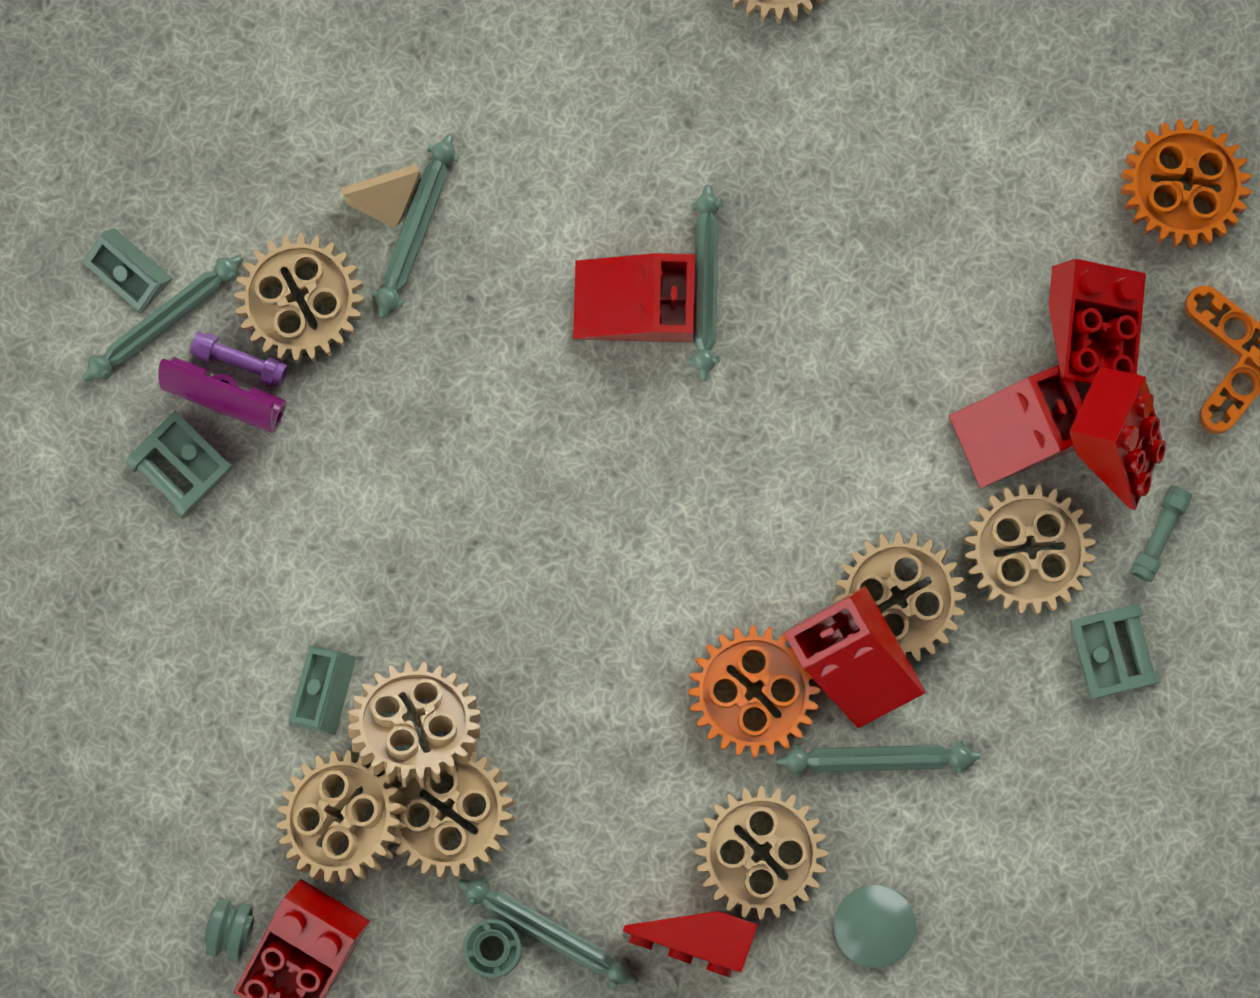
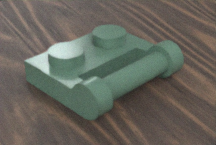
M176 411L140 444L125 462L134 472L139 471L175 506L173 511L182 519L233 469L232 465ZM156 450L194 485L187 494L150 460L151 455Z
M1140 604L1069 621L1090 700L1161 683L1158 670H1153L1139 617L1143 616ZM1124 621L1138 675L1128 677L1114 623Z

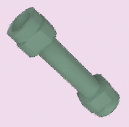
M1171 485L1161 503L1165 508L1143 554L1139 553L1130 571L1132 575L1147 582L1153 581L1161 566V562L1158 561L1179 514H1185L1192 498L1191 493L1177 486Z

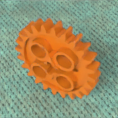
M1178 119L1175 123L1174 131H1171L1164 122L1159 127V136L1153 131L1148 130L1144 136L1147 144L1137 140L1133 149L1138 155L1128 154L1124 161L1133 168L1124 169L1120 175L1122 179L1131 182L1122 186L1120 194L1132 195V198L1124 205V209L1136 208L1138 212L1133 218L1132 223L1144 220L1147 223L1143 232L1144 235L1149 234L1154 229L1159 232L1157 243L1159 244L1168 235L1172 237L1173 248L1178 247L1182 238H1186L1190 249L1195 247L1198 237L1202 239L1205 245H1209L1213 240L1212 231L1220 238L1224 237L1227 233L1224 223L1234 227L1239 221L1234 213L1243 214L1247 208L1239 200L1246 199L1251 194L1250 189L1241 186L1251 178V174L1240 172V169L1247 163V158L1235 159L1234 154L1240 146L1236 144L1227 148L1224 143L1228 134L1225 132L1218 138L1213 137L1214 125L1212 124L1207 127L1205 132L1199 131L1198 120H1194L1190 128L1185 129L1182 120ZM1163 154L1172 155L1178 162V168H1165L1161 164L1159 156ZM1199 162H1212L1216 166L1217 174L1214 176L1204 174L1199 167ZM1151 176H1156L1164 181L1154 182L1151 180ZM1183 176L1187 177L1188 184L1192 185L1189 191L1184 190L1183 183L1179 182ZM1212 185L1218 186L1220 188V192H1216L1215 190L1208 187ZM1157 192L1168 194L1172 200V206L1166 208L1159 206L1154 200V194ZM1201 198L1209 202L1212 212L1209 214L1199 213L1193 205V200Z
M751 625L749 635L743 637L741 631L736 627L733 634L734 640L729 641L723 634H720L718 636L721 646L719 649L709 644L705 646L710 656L709 660L696 658L695 662L703 671L702 673H690L689 678L699 683V687L688 690L689 696L699 698V702L692 705L690 711L703 712L704 716L699 719L696 725L697 727H703L709 724L711 730L708 733L707 739L711 740L720 735L723 738L720 746L721 750H724L730 743L736 744V756L739 757L744 747H750L752 757L757 758L759 747L764 746L769 756H773L774 743L778 742L787 750L789 748V741L787 739L789 734L799 740L802 738L803 735L797 727L799 723L811 726L812 720L804 713L805 711H816L818 709V705L808 699L809 696L819 694L820 688L809 686L808 682L813 680V678L805 672L792 647L787 648L785 646L787 638L784 634L775 641L772 639L771 627H768L763 637L757 635L755 625ZM748 653H757L764 659V669L759 673H749L742 666V658ZM730 665L733 666L752 686L757 683L762 684V697L781 713V717L775 718L755 697L748 701L744 697L747 692L746 687L728 673L726 668ZM778 681L788 682L793 687V698L787 702L777 701L771 693L772 685ZM720 682H730L736 688L737 695L731 702L723 703L715 698L713 689ZM758 710L765 716L766 723L763 729L760 731H750L744 726L742 719L747 711Z

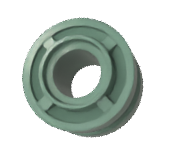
M219 898L216 906L213 907L206 927L204 942L206 943L207 955L217 957L222 950H226L229 960L237 962L241 960L243 953L248 949L254 926L253 905L241 903L234 910L231 900Z
M488 919L475 924L468 931L463 943V954L466 963L475 973L490 978L501 977L511 972L518 964L522 954V943L519 934L511 925L501 920ZM491 936L500 938L504 944L503 955L495 961L486 959L481 952L483 941Z

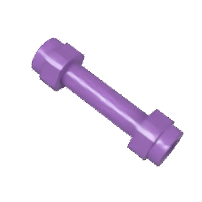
M198 331L190 348V354L197 356L198 359L209 362L214 358L260 375V382L270 386L273 384L281 387L288 371V364L282 363L281 360L271 356L267 360H263L218 343L219 337L209 333L204 334Z

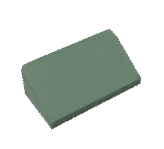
M115 228L100 234L82 262L139 313H142L172 280V277Z
M309 645L288 723L336 735L356 657L341 651Z

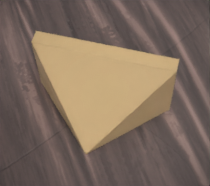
M415 164L343 187L341 191L347 205L394 227L398 226L418 188L421 176L418 166Z

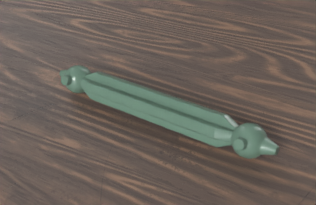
M447 134L441 142L436 143L434 146L430 144L428 146L427 152L432 154L433 161L425 167L385 272V288H382L380 291L374 290L372 298L376 299L379 306L378 317L385 318L397 306L402 308L404 305V300L400 299L398 292L407 284L446 181V165L452 161L457 162L459 159V154L455 153L453 147V136L451 134Z
M705 185L702 195L698 197L696 202L692 203L693 210H697L701 214L696 223L693 323V342L698 351L695 352L693 358H689L688 363L698 371L701 381H706L715 364L720 362V357L718 355L715 356L711 350L716 342L719 223L715 214L719 207H723V200H718L713 193L711 185Z
M239 255L233 258H218L214 271L203 273L110 345L104 356H91L83 379L87 382L95 378H110L112 366L124 363L216 292L222 281H235L238 268L244 260L243 257Z
M955 740V745L950 750L940 745L817 748L806 753L801 749V744H793V749L786 755L776 758L777 765L787 767L793 772V777H801V772L807 767L816 772L940 769L950 764L956 768V773H964V768L970 762L980 759V753L970 750L963 744V740Z
M485 877L472 881L459 880L458 885L465 892L466 904L472 907L474 904L483 903L488 912L589 970L595 973L607 974L610 980L609 985L613 988H616L617 985H636L639 980L632 973L629 959L623 958L622 960L613 961L607 951L503 892L489 891L487 886L488 880Z

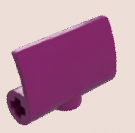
M173 357L171 361L161 359L158 379L161 390L212 409L219 415L232 417L270 433H274L277 430L285 412L286 400L251 387L249 391H245L240 388L234 378L226 374H217L209 377L208 369L177 357Z

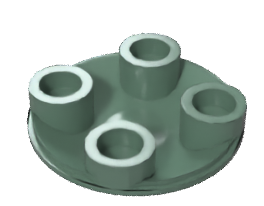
M869 885L854 890L840 903L835 913L834 933L839 947L849 959L862 966L879 968L897 962L908 952L915 938L916 921L911 906L901 894L885 886Z

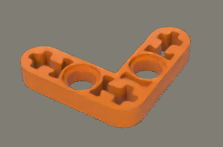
M1202 285L1194 288L1188 294L1184 303L1186 315L1240 358L1199 411L1201 426L1212 434H1221L1228 431L1237 422L1260 393V350L1253 345L1248 349V352L1242 348L1252 338L1254 332L1260 335V323L1215 288ZM1195 296L1198 299L1208 296L1212 300L1209 307L1217 314L1221 311L1222 307L1228 311L1220 318L1216 327L1210 323L1216 317L1208 310L1202 313L1195 310L1198 304L1194 300ZM1231 319L1241 321L1246 329L1244 337L1239 340L1229 338L1224 331L1226 321ZM1258 337V338L1254 341V342H1255L1257 345H1259V346H1260V337ZM1244 374L1252 380L1253 390L1250 394L1239 395L1233 390L1231 383L1235 375ZM1223 390L1231 401L1241 404V407L1237 409L1233 403L1224 413L1225 419L1228 420L1227 423L1219 421L1217 424H1214L1210 421L1213 414L1208 409L1211 407L1216 410L1226 400V397L1219 394Z

